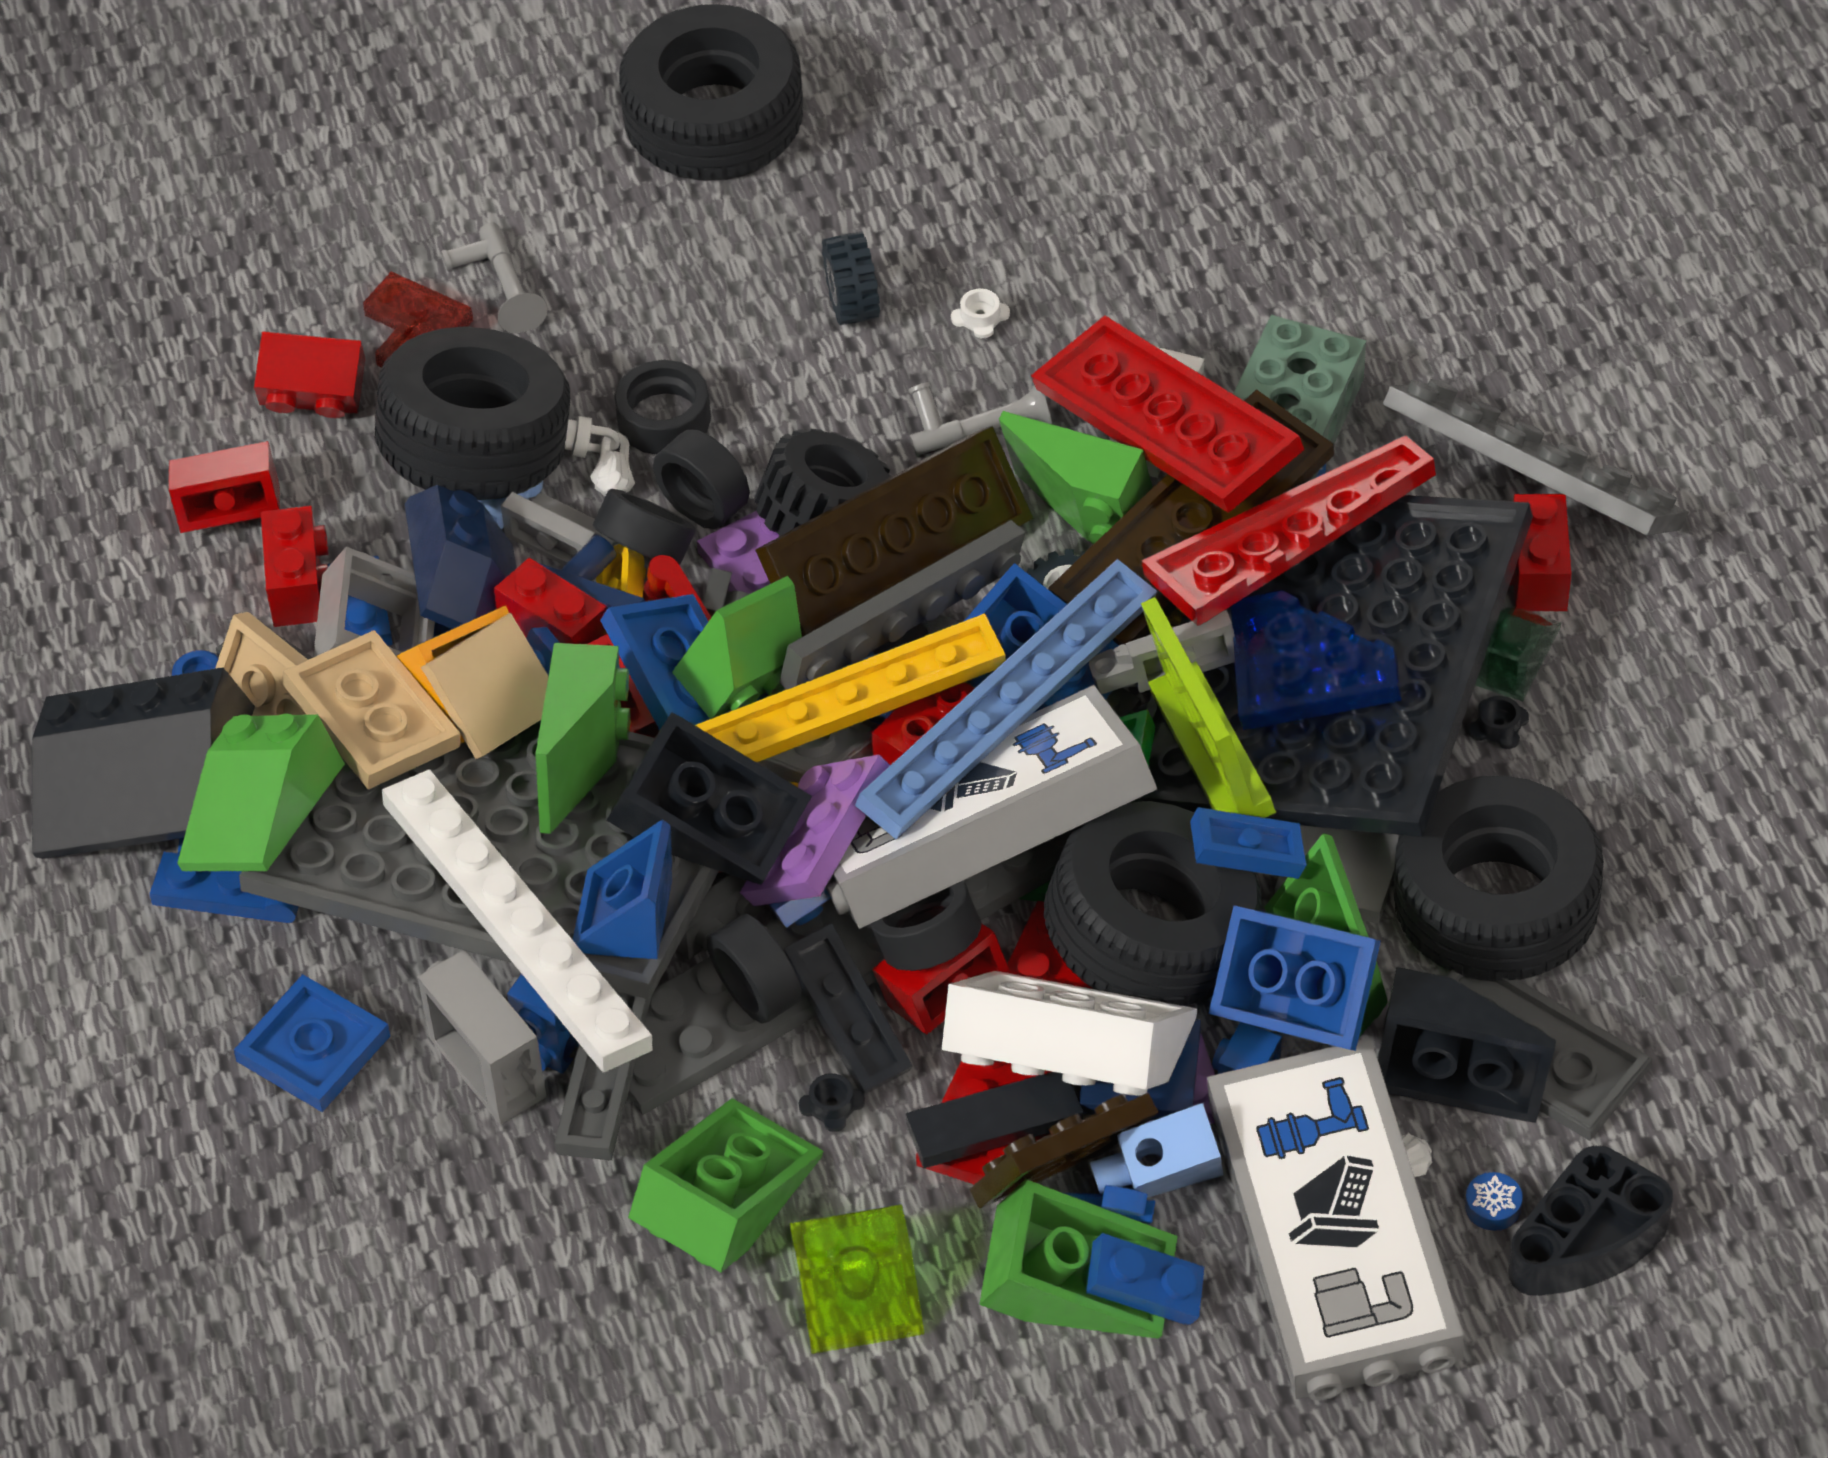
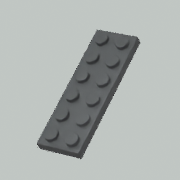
M1430 379L1429 383L1411 380L1409 385L1390 386L1383 405L1647 536L1680 531L1689 512L1674 505L1677 500L1674 495L1649 486L1646 491L1630 483L1632 475L1626 471L1606 464L1601 469L1587 462L1588 454L1572 445L1560 443L1559 447H1556L1542 440L1545 433L1532 425L1517 421L1514 426L1499 419L1501 413L1499 409L1478 400H1473L1472 404H1469L1455 397L1458 390L1447 383L1435 379Z

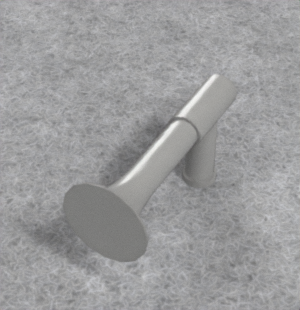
M493 222L484 224L479 230L481 241L450 250H441L447 271H451L452 268L489 258L506 296V301L498 311V322L504 330L516 334L536 329L544 322L548 306L539 295L524 292L513 266L512 256L498 224Z
M930 382L918 384L908 389L910 395L913 396L924 428L923 431L909 435L916 456L950 446L980 429L993 426L994 429L1001 427L999 417L1002 411L1052 424L1046 398L1043 393L1036 390L1035 385L1029 393L1015 402L945 424L941 422L930 390Z

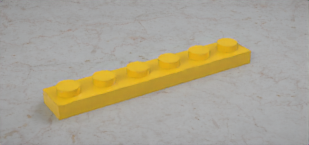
M984 613L695 726L757 763L994 671L1006 661V656Z

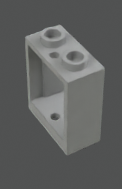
M346 546L322 574L313 657L360 637L358 634L345 630L348 595L402 616L399 650L389 647L396 656L433 638L435 622L420 615L414 572Z
M461 950L448 959L436 961L426 972L417 976L430 1040L500 1125L546 1098L537 1036L465 950Z

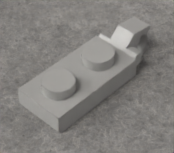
M1226 610L1199 626L1191 621L1172 628L1190 662L1196 661L1202 672L1236 662L1239 659L1232 622ZM1151 635L1128 642L1126 645L1121 644L1114 650L1109 649L1094 656L1088 662L1094 684L1101 694L1122 687H1138L1139 692L1142 693L1150 690L1149 681L1165 675Z

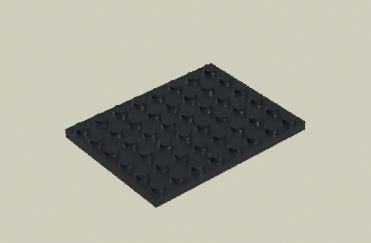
M1404 495L1226 609L1232 622L1239 659L1236 662L1202 673L1272 799L1276 813L1265 818L1300 823V826L1423 837L1533 519L1530 503ZM1183 614L1180 625L1192 620ZM1151 696L1147 709L1156 727L1149 769L1157 790L1131 802L1153 801L1176 805L1194 813L1197 807L1212 809L1153 696Z

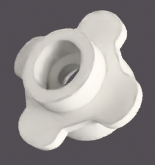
M974 289L963 295L960 301V309H955L951 313V322L957 327L964 326L974 331V335L978 338H988L993 335L994 327L1000 321H1005L1009 318L1010 309L1006 304L1000 303L998 296L994 292L987 289Z

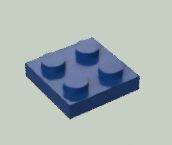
M302 974L235 1047L234 1053L236 1062L323 1112L388 1040L390 1031L388 1023Z

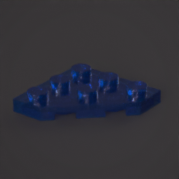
M1284 591L1246 597L1231 606L1232 626L1235 635L1233 642L1238 714L1243 730L1402 701L1398 660L1394 647L1379 639L1373 643L1355 634L1353 626L1323 611L1316 614L1300 606L1298 598Z

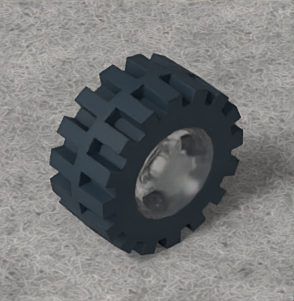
M856 232L823 239V266L826 273L825 278L829 289V297L832 301L837 323L839 325H846L879 318L880 300L877 292L878 285L874 273V264L871 260V252L864 233Z

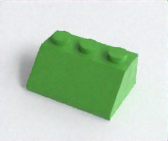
M1323 833L1305 855L1306 867L1299 879L1288 877L1265 905V911L1368 937L1333 837ZM1377 961L1359 1038L1370 1024L1379 1017L1384 1007L1388 1004Z

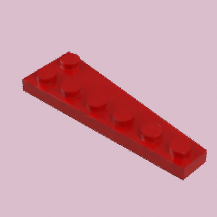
M1405 435L1142 560L1144 577L1199 626L1436 475L1434 458Z

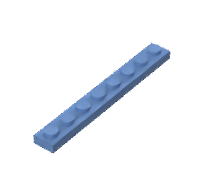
M1117 559L859 794L855 806L892 837L898 839L1143 612L1141 603L1154 598L1158 591Z

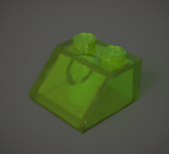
M902 1204L790 1223L793 1261L811 1354L924 1335L913 1254Z

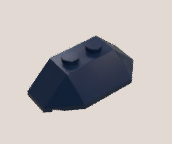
M440 485L410 496L405 503V511L420 615L454 629L496 610L494 587L512 573L517 566L513 545L483 503H480L473 495L466 491H452Z

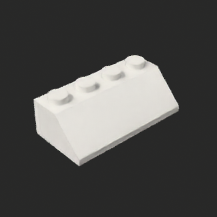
M992 971L949 984L942 1050L961 1053V1061L968 1064L993 1065L994 1060L1012 1063L1011 1070L1015 1073L1043 1075L1045 1070L1063 1073L1062 1081L1066 1083L1094 1085L1096 1080L1114 1083L1113 1090L1117 1093L1141 1096L1147 1093V1089L1169 1081L1196 1020L1197 1008Z

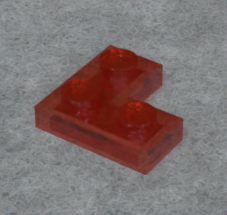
M392 271L363 302L366 317L395 329L375 352L376 364L380 368L383 367L387 358L402 344L422 333L442 328L468 327L473 322L472 307Z

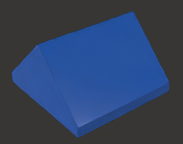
M662 819L587 869L573 935L574 943L584 954L644 959L658 958L672 886L671 825Z

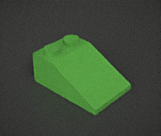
M1002 411L999 417L1015 474L1087 541H1090L1091 544H1095L1153 488L1143 449Z
M554 643L536 748L540 833L551 834L616 762L619 740H629L630 708H621V701H627L629 669L619 668V646Z
M286 713L266 716L244 714L234 716L223 726L221 734L206 754L178 859V865L182 871H267L345 765L318 714L292 715Z
M731 1098L644 1164L628 1218L648 1229L654 1236L665 1239L692 1255L701 1264L710 1266L721 1273L751 1248L822 1158L824 1151Z
M1025 1179L997 1205L979 1305L1025 1322L1159 1339L1163 1333L1165 1318L1086 1293L1092 1243L1104 1233L1167 1255L1175 1256L1178 1236Z

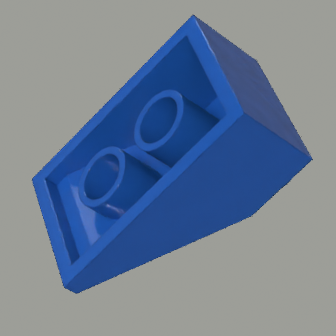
M1014 563L964 621L985 613L1005 652L1007 660L1067 604ZM1112 640L1098 654L1109 649L1114 650L1119 645ZM1089 663L1082 667L1035 712L1092 685L1095 686ZM994 671L967 682L976 688ZM1112 691L1101 695L1106 700L1107 697L1112 693Z
M1233 906L1209 1014L1356 1051L1381 940L1268 912Z

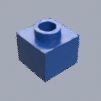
M1240 1022L1231 1040L1223 1038L1219 1043L1213 1058L1212 1068L1218 1070V1074L1279 1060L1281 1059L1282 1036Z

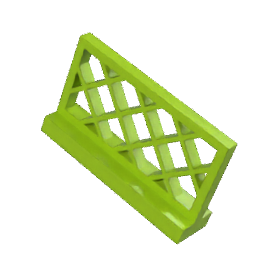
M1156 597L1142 602L1141 606L1165 674L1149 681L1148 685L1157 706L1212 809L1262 818L1276 813L1270 795L1196 661L1190 662Z

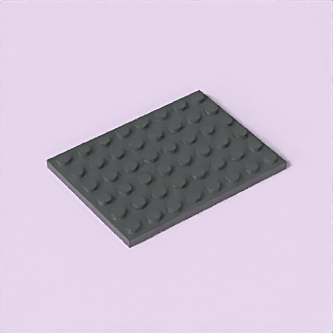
M541 720L483 757L475 759L466 742H463L459 748L369 790L344 761L345 765L267 871H242L240 873L241 891L513 963L384 807L382 789L430 769L573 940L587 869L634 839L633 836L609 823L606 819L647 752L654 737L630 732L629 740H619L616 762L551 834L540 833L536 748ZM672 855V886L657 959L594 954L584 955L615 991L650 999L719 871Z

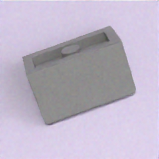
M512 492L501 504L506 537L564 566L594 535L605 538L612 546L618 544L593 527L594 518L543 493L538 494L530 501Z

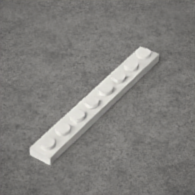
M430 769L382 789L384 807L603 1073L652 1051L651 1033Z

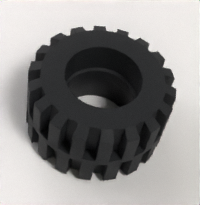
M803 429L795 430L792 435L785 434L782 436L779 443H776L755 495V503L758 504L756 511L759 517L765 519L764 524L767 528L781 536L892 476L889 474V467L885 462L878 460L879 456L871 449H866L862 446V443L854 439L846 438L842 434L832 431L831 433L824 432L821 429H811L810 432Z

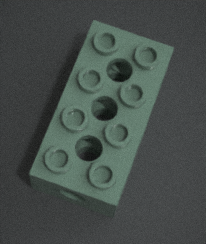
M1271 315L1233 395L1244 401L1257 389L1334 444L1364 380L1366 340ZM1288 394L1295 396L1298 400L1290 398ZM1318 472L1314 474L1308 481L1316 478Z

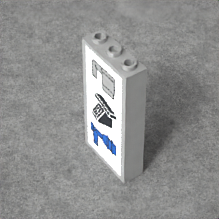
M1092 685L1029 716L898 839L892 837L866 815L825 888L830 894L839 915L849 911L860 929L1155 791L1157 787L1140 744L1097 688Z
M1371 1037L1358 1040L1356 1051L1333 1046L1207 1077L1209 1105L1295 1399L1310 1397L1312 1400H1326L1337 1396L1346 1388L1367 1384L1371 1387L1383 1386L1395 1381L1399 1375L1423 1370L1426 1373H1436L1450 1368L1456 1361L1464 1360V1334Z

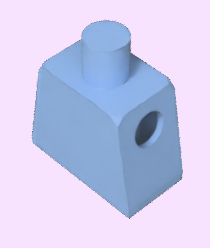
M1203 1103L1118 1134L1117 1138L1121 1152L1090 1162L1100 1195L1104 1193L1105 1185L1125 1187L1132 1184L1134 1190L1147 1193L1148 1198L1223 1175L1221 1156ZM1149 1154H1155L1162 1158L1154 1166H1144L1140 1163L1141 1159Z

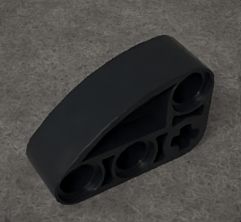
M1597 1145L1584 1148L1574 1157L1515 1232L1511 1241L1508 1277L1512 1286L1519 1292L1529 1296L1566 1293L1603 1282L1634 1266L1657 1246L1668 1231L1673 1202V1191L1669 1183L1662 1177L1611 1148ZM1638 1208H1647L1653 1212H1643L1638 1210ZM1568 1219L1574 1221V1223H1563L1558 1220ZM1537 1258L1544 1262L1533 1263L1531 1261H1528L1527 1259Z

